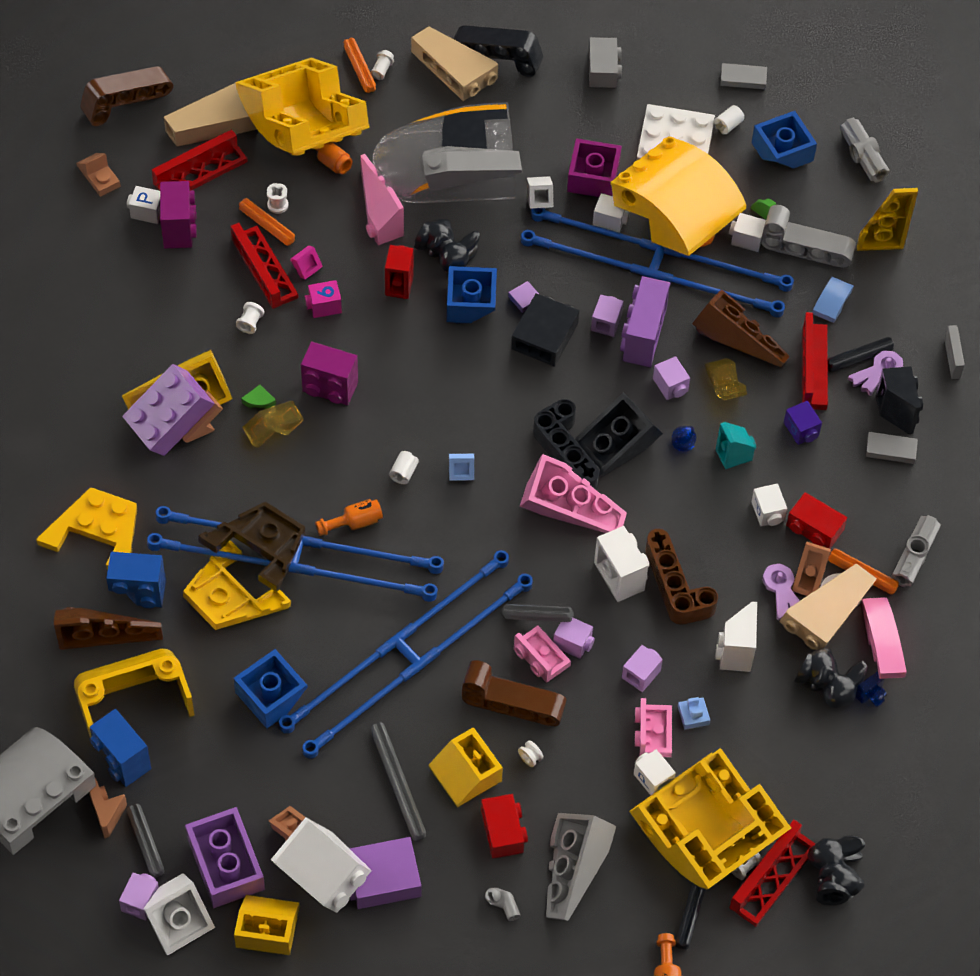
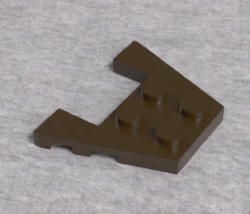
M265 501L239 514L237 519L229 523L223 522L217 525V529L209 533L207 531L201 533L198 536V542L217 553L232 538L239 540L271 561L258 574V581L277 592L303 539L305 526Z

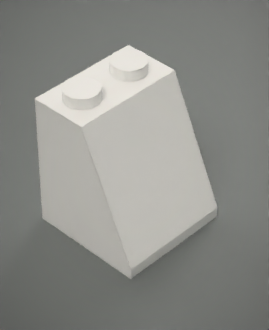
M306 817L271 859L324 907L336 913L348 903L351 895L366 881V877L372 871L333 832Z

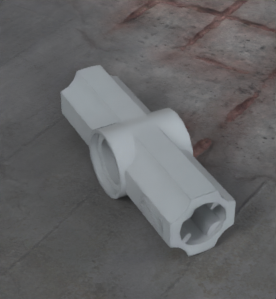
M854 117L847 119L840 126V131L850 146L849 150L855 163L860 162L871 181L875 183L882 181L889 175L890 170L879 154L880 150L874 137L869 138L858 119Z
M932 516L920 517L891 576L902 587L912 586L941 527V524Z

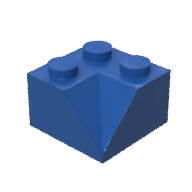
M796 111L754 125L751 143L763 160L778 162L791 168L814 161L817 143Z
M449 266L447 322L472 323L495 311L497 268Z
M111 552L106 577L108 590L117 594L126 593L137 606L144 608L162 607L166 584L162 555Z
M276 649L233 678L235 693L266 729L279 721L282 716L287 715L307 689V684Z
M114 709L90 726L92 736L90 742L98 752L102 750L105 753V759L110 766L108 772L116 782L120 780L127 787L151 770L147 745L117 709Z

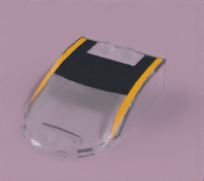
M508 102L466 105L424 117L390 131L375 147L372 164L377 170L378 177L381 175L384 177L386 188L391 186L399 200L411 203L515 199L516 174L430 191L425 177L422 157L426 150L446 146L513 151Z

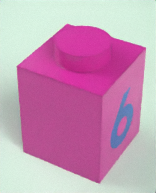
M336 280L308 285L309 295H305L307 310H312L313 318L342 313L341 296Z

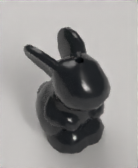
M435 219L432 222L427 221L421 227L415 238L414 248L417 250L428 248L429 256L434 258L439 256L440 266L444 271L449 272V266L466 267L468 261L476 255L480 233L477 230L467 234L460 242H455L451 222L447 219Z
M821 648L808 653L794 682L804 684L809 681L811 683L810 688L813 691L824 689L825 702L830 708L836 709L849 705L854 701L856 691L866 676L867 664L864 661H860L853 665L845 675H841L838 672L837 662L831 649Z
M853 835L844 836L838 840L823 838L809 849L807 856L810 863L820 870V877L817 880L819 884L816 894L817 902L822 905H840L853 898L864 888V880L859 877L852 867L844 863L855 862L863 858L860 851L865 847V842L862 838Z

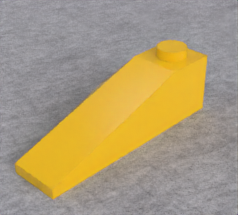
M918 188L892 190L860 232L856 247L857 251L904 249Z
M211 350L178 365L187 370L201 388L208 391L220 405L232 400L226 381ZM161 375L122 395L128 410Z

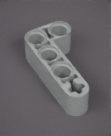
M782 205L770 207L762 234L761 244L763 247L844 268L850 266L856 242L852 238L788 222L790 211Z

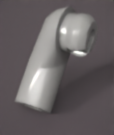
M489 888L485 892V899L491 905L504 909L508 921L520 918L521 915L510 892L499 888Z

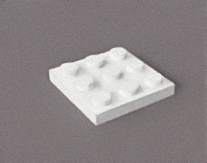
M647 104L637 160L668 136L694 145L708 154L715 115Z

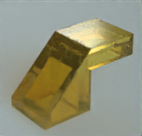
M726 358L705 364L706 371L718 397L728 400L747 395L746 385L738 381L735 362Z
M290 400L259 411L242 428L251 444L259 448L275 432L288 435L304 419L295 403Z

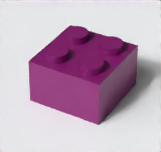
M576 138L568 173L567 192L600 197L601 193L613 196L610 182L618 176L622 146Z
M189 181L160 182V221L164 249L192 248V238H197L194 190L190 191Z
M311 341L301 363L302 392L313 397L319 396L328 399L336 404L349 405L358 384V355Z

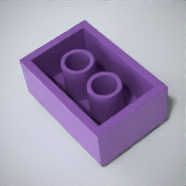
M642 276L640 285L635 284L632 296L633 302L629 305L627 323H624L621 336L623 338L620 351L624 352V362L647 367L652 366L667 310L670 282Z
M172 364L122 417L150 451L165 456L215 403L187 370Z
M237 807L185 825L187 839L213 908L265 890L262 871Z

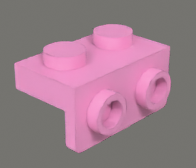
M536 626L523 636L520 633L515 635V653L519 658L525 659L530 664L532 672L537 677L541 676L546 683L571 666L570 659L539 626Z
M641 698L640 707H635V723H640V731H635V747H640V756L646 752L649 754L657 749L662 757H671L672 705H646V698Z

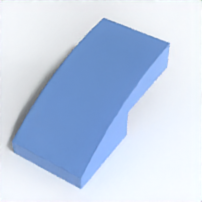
M831 277L812 313L834 323L854 286Z

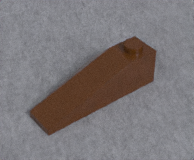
M722 289L711 299L692 323L701 335L708 336L712 340L779 367H782L790 357L771 336L763 335L760 332V324L756 320H749L743 314L745 309Z
M66 607L62 610H55L54 627L60 650L163 640L160 622L85 608Z

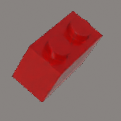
M390 245L385 265V296L409 299L414 276V248Z
M805 492L789 512L786 526L794 533L808 538L813 544L830 549L844 531L848 517Z
M513 794L482 799L481 813L492 859L523 853L524 843L528 842L526 827L520 826L519 819L522 818L520 803H515Z

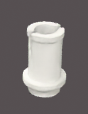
M382 50V52L377 54V61L370 72L373 78L377 80L384 79L389 66L394 63V55L390 51Z

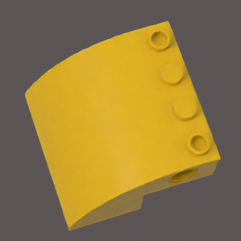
M308 58L235 82L245 111L258 131L275 147L289 152L291 155H302L305 153V150L322 148L328 142H340L345 136H357L362 133V130L370 128L366 101L340 92L338 69L335 65L314 58Z
M670 136L664 138L660 144L649 150L647 154L635 161L633 165L624 172H621L610 182L614 206L648 218L651 241L653 243L690 256L746 209V203L737 185L715 159L696 146Z
M721 748L714 753L711 752L629 811L661 855L685 878L706 890L791 829L763 787L758 784L749 789Z

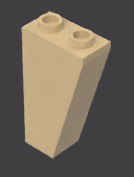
M429 26L411 37V52L462 101L475 96L480 90L488 85H492L498 79L499 64Z
M236 83L164 116L165 131L177 147L210 140L231 129L235 134L257 130L245 111L236 89Z
M856 563L788 608L779 622L783 624L788 632L796 634L803 639L809 648L816 650L824 648L877 578Z

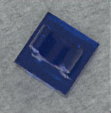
M878 671L858 686L856 698L862 704L868 699L876 707L885 702L884 697L887 696V693L882 688L885 679H879Z

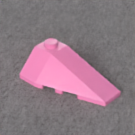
M365 154L360 155L368 222L366 230L369 237H374L379 246L404 236V207L391 186L386 188L384 177L382 175L378 177L377 170Z
M544 454L541 455L527 482L520 507L540 515L603 533H608L622 527L627 514L606 495H601L591 487L590 482L585 478L582 479L575 474L569 465Z

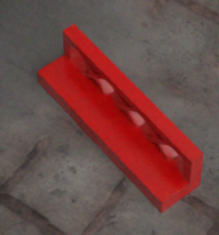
M231 129L153 168V184L160 191V182L189 181L185 180V177L189 174H196L198 179L189 181L191 191L247 163V157L238 147L237 135ZM233 152L238 156L233 161L225 160V156ZM209 164L218 165V168L214 171L205 170V167Z
M240 223L231 225L232 241L271 307L274 309L298 299L299 296L258 226L243 230ZM256 235L258 239L257 244L252 245L248 237ZM258 252L268 255L267 262L261 260ZM268 269L278 272L277 280L271 277ZM278 287L288 289L290 293L281 297Z
M806 312L802 328V403L808 401L815 410H827V325L813 324V313Z
M794 819L790 823L791 829L779 837L732 897L730 909L755 927H757L808 861L807 854L809 849L816 844L800 833L803 825ZM796 840L809 848L805 854L793 855L791 846ZM790 862L792 871L789 874L778 875L777 864ZM775 881V893L762 895L761 885L763 882ZM748 902H760L761 911L756 917L744 909Z

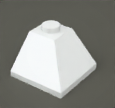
M183 873L160 886L143 908L166 955L175 952L215 928L194 883Z

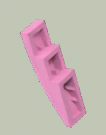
M887 597L862 599L861 603L868 644L871 645L873 659L877 663L879 679L905 678L906 667L902 647Z

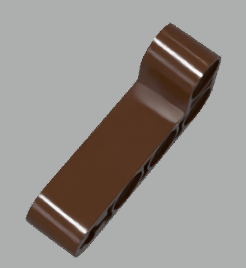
M159 66L96 78L86 84L80 108L93 126H99L108 120L112 107L164 97L172 91L174 85L162 67Z
M663 529L651 530L647 537L646 555L670 619L675 624L684 625L712 617L716 612L718 593L716 590L708 586L690 590L669 534ZM662 564L669 565L670 567H663ZM669 586H676V587H678V588H677V589H673V588H670ZM702 601H707L711 604H703ZM677 607H683L687 610H679Z
M478 660L470 661L462 685V700L468 705L547 726H558L560 724L567 702L563 695L556 692L492 676L491 666Z

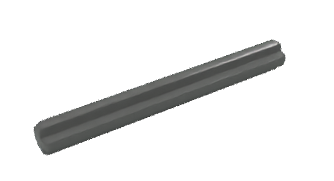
M382 722L371 726V733L411 837L414 841L424 839L426 837V830L385 725Z

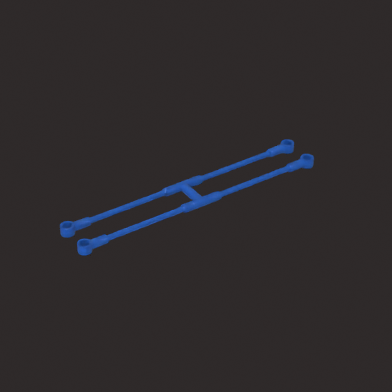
M532 208V219L538 222L542 220L558 224L561 222L638 244L640 247L655 251L650 266L645 267L634 263L628 264L554 243L552 240L536 236L532 230H525L521 234V243L527 247L534 244L548 249H558L628 269L630 272L670 283L674 282L712 294H717L720 289L674 277L673 274L659 271L658 269L664 254L688 258L759 278L763 282L779 286V289L784 292L790 291L794 283L790 275L780 277L769 273L763 274L695 254L687 256L655 244L651 240L635 238L564 218L562 215L546 211L545 208ZM725 291L734 300L769 311L773 317H781L784 314L785 305L782 301L769 302L758 298L751 299Z
M166 506L158 507L156 510V520L160 524H166L171 521L214 528L221 524V522L172 512ZM152 533L147 537V547L151 551H158L161 548L173 551L183 550L265 566L271 563L267 559L223 551L215 553L207 548L181 544L179 541L163 539L158 533ZM303 536L287 571L401 590L407 594L422 596L425 601L432 602L437 598L438 591L434 584L428 583L424 586L405 583L403 585L316 569L315 566L298 563L303 546L319 549L321 547L410 563L411 566L427 568L433 574H439L443 571L444 560L439 556H433L430 559L417 556L407 557L325 542L319 538Z
M503 550L497 551L494 554V559L482 567L478 574L413 624L409 623V625L378 647L374 654L309 704L303 705L291 715L282 716L279 720L281 732L286 734L293 732L295 724L306 717L310 710L376 659L382 658L396 647L412 664L402 671L398 678L331 730H326L315 740L305 741L303 744L304 756L309 759L315 758L319 753V749L332 740L334 735L403 681L406 682L440 656V652L503 603L510 601L522 591H529L533 584L532 577L529 574H521L518 577L517 583L505 591L501 598L438 647H433L425 655L419 657L404 640L481 578H486L498 568H505L509 563V555ZM498 558H504L505 560H504V561H499V560H497V559H498ZM522 581H528L529 584H526V585H525V584H522L521 582H522ZM290 722L291 725L286 727L283 726V723ZM308 747L315 748V750L312 752H309L306 749Z

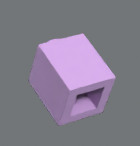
M600 295L592 316L591 331L614 337L622 316L623 301L612 296Z
M676 356L654 366L653 380L666 400L674 397L679 398L688 392L690 377Z
M572 618L571 622H560L554 633L553 642L560 650L581 659L584 652H589L595 640L592 637L593 626L575 618Z
M641 645L623 666L622 679L643 692L661 671L663 659L655 650Z
M132 873L119 899L121 911L146 921L148 917L143 908L159 888L156 879L148 874L142 873L139 875Z

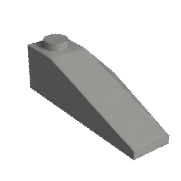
M446 146L426 150L422 156L425 177L430 191L522 173L519 151Z
M558 813L550 840V847L554 848L553 860L549 862V870L552 871V883L548 886L547 918L563 921L570 919L609 853L616 829L615 825L594 815Z

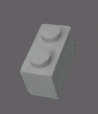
M590 37L589 87H617V78H622V65H618V61H621V47H617V38Z

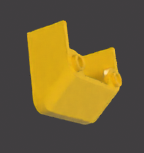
M168 649L154 650L82 672L75 678L74 688L90 738L92 737L90 726L93 724L88 709L89 706L101 702L106 694L158 678L166 682L177 680L189 717L195 716L192 696L181 664L172 651Z

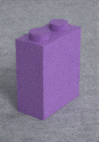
M411 837L350 848L372 870L366 877V881L350 897L351 901L356 900L357 909L421 897L422 886Z

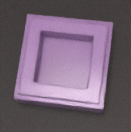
M527 281L508 292V297L523 313L528 308L535 293H539Z

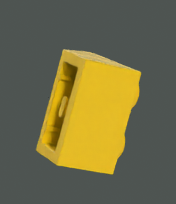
M474 727L452 739L429 764V768L457 808L502 782L503 767Z
M246 895L239 909L234 933L236 948L290 955L300 903Z

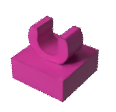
M307 246L290 259L299 277L305 280L323 267L315 248L312 246Z

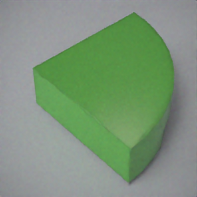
M758 199L752 204L751 209L766 220L770 207L776 205V202L771 199Z
M261 385L241 398L242 404L249 408L264 407L267 409L276 405V399Z

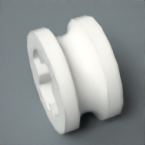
M527 741L525 747L521 746L518 749L520 757L530 767H534L536 761H541L544 758L541 750L532 741Z

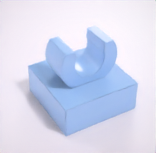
M449 454V481L474 480V454Z
M696 697L678 702V710L684 730L710 725V717L704 697Z

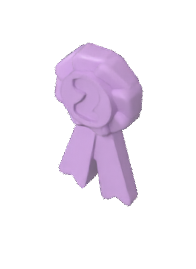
M882 351L874 357V366L849 375L848 380L853 382V387L865 382L861 387V392H867L871 396L878 386L882 369L903 367V360L894 351Z
M773 564L766 568L762 580L767 590L775 592L777 620H781L788 608L799 602V599L791 590L795 580L791 569L782 564Z

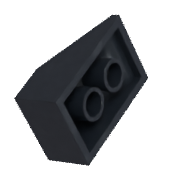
M623 392L575 440L599 469V476L602 478L644 452L663 433Z

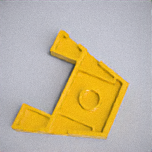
M90 487L37 538V545L59 552L68 533L71 531L114 546L113 552L132 553L137 503ZM108 559V561H107V563H106V569H107V570H108V565H109V559Z
M231 540L219 550L242 555V551ZM216 556L209 558L206 566L199 570L183 590V597L215 630L291 607V600L280 589L277 592L271 589L255 599L225 569L237 560Z

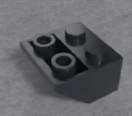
M911 366L883 368L875 395L880 416L907 434L914 433L916 424H919V412L923 410L922 396H918L917 392L918 378L916 375H913Z

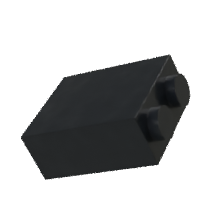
M535 293L512 334L511 350L555 367L578 325L580 310L569 304L555 301L549 296Z

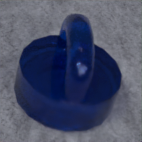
M681 426L673 431L671 441L674 448L679 451L693 449L697 439L694 427Z

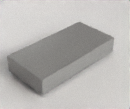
M722 63L720 86L766 89L767 67Z
M957 325L948 326L944 341L951 379H960L965 363Z
M869 432L866 457L915 464L918 439Z

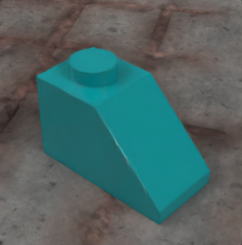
M723 422L720 423L715 450L725 469L752 461L754 450H756V443L754 438L748 435L744 427Z

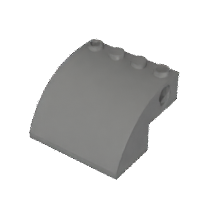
M32 728L0 754V842L12 855L34 838L32 828L70 797L76 803L96 786L94 772L64 743L44 729Z

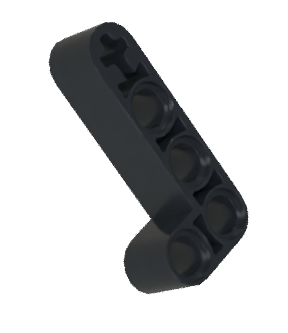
M464 25L459 27L453 38L488 58L513 60L518 72L526 77L535 76L543 59V53L536 35L526 30Z
M569 399L558 400L535 415L533 435L551 458L569 465L575 474L582 479L585 478L590 482V486L597 490L599 469L568 432L575 424L576 405Z

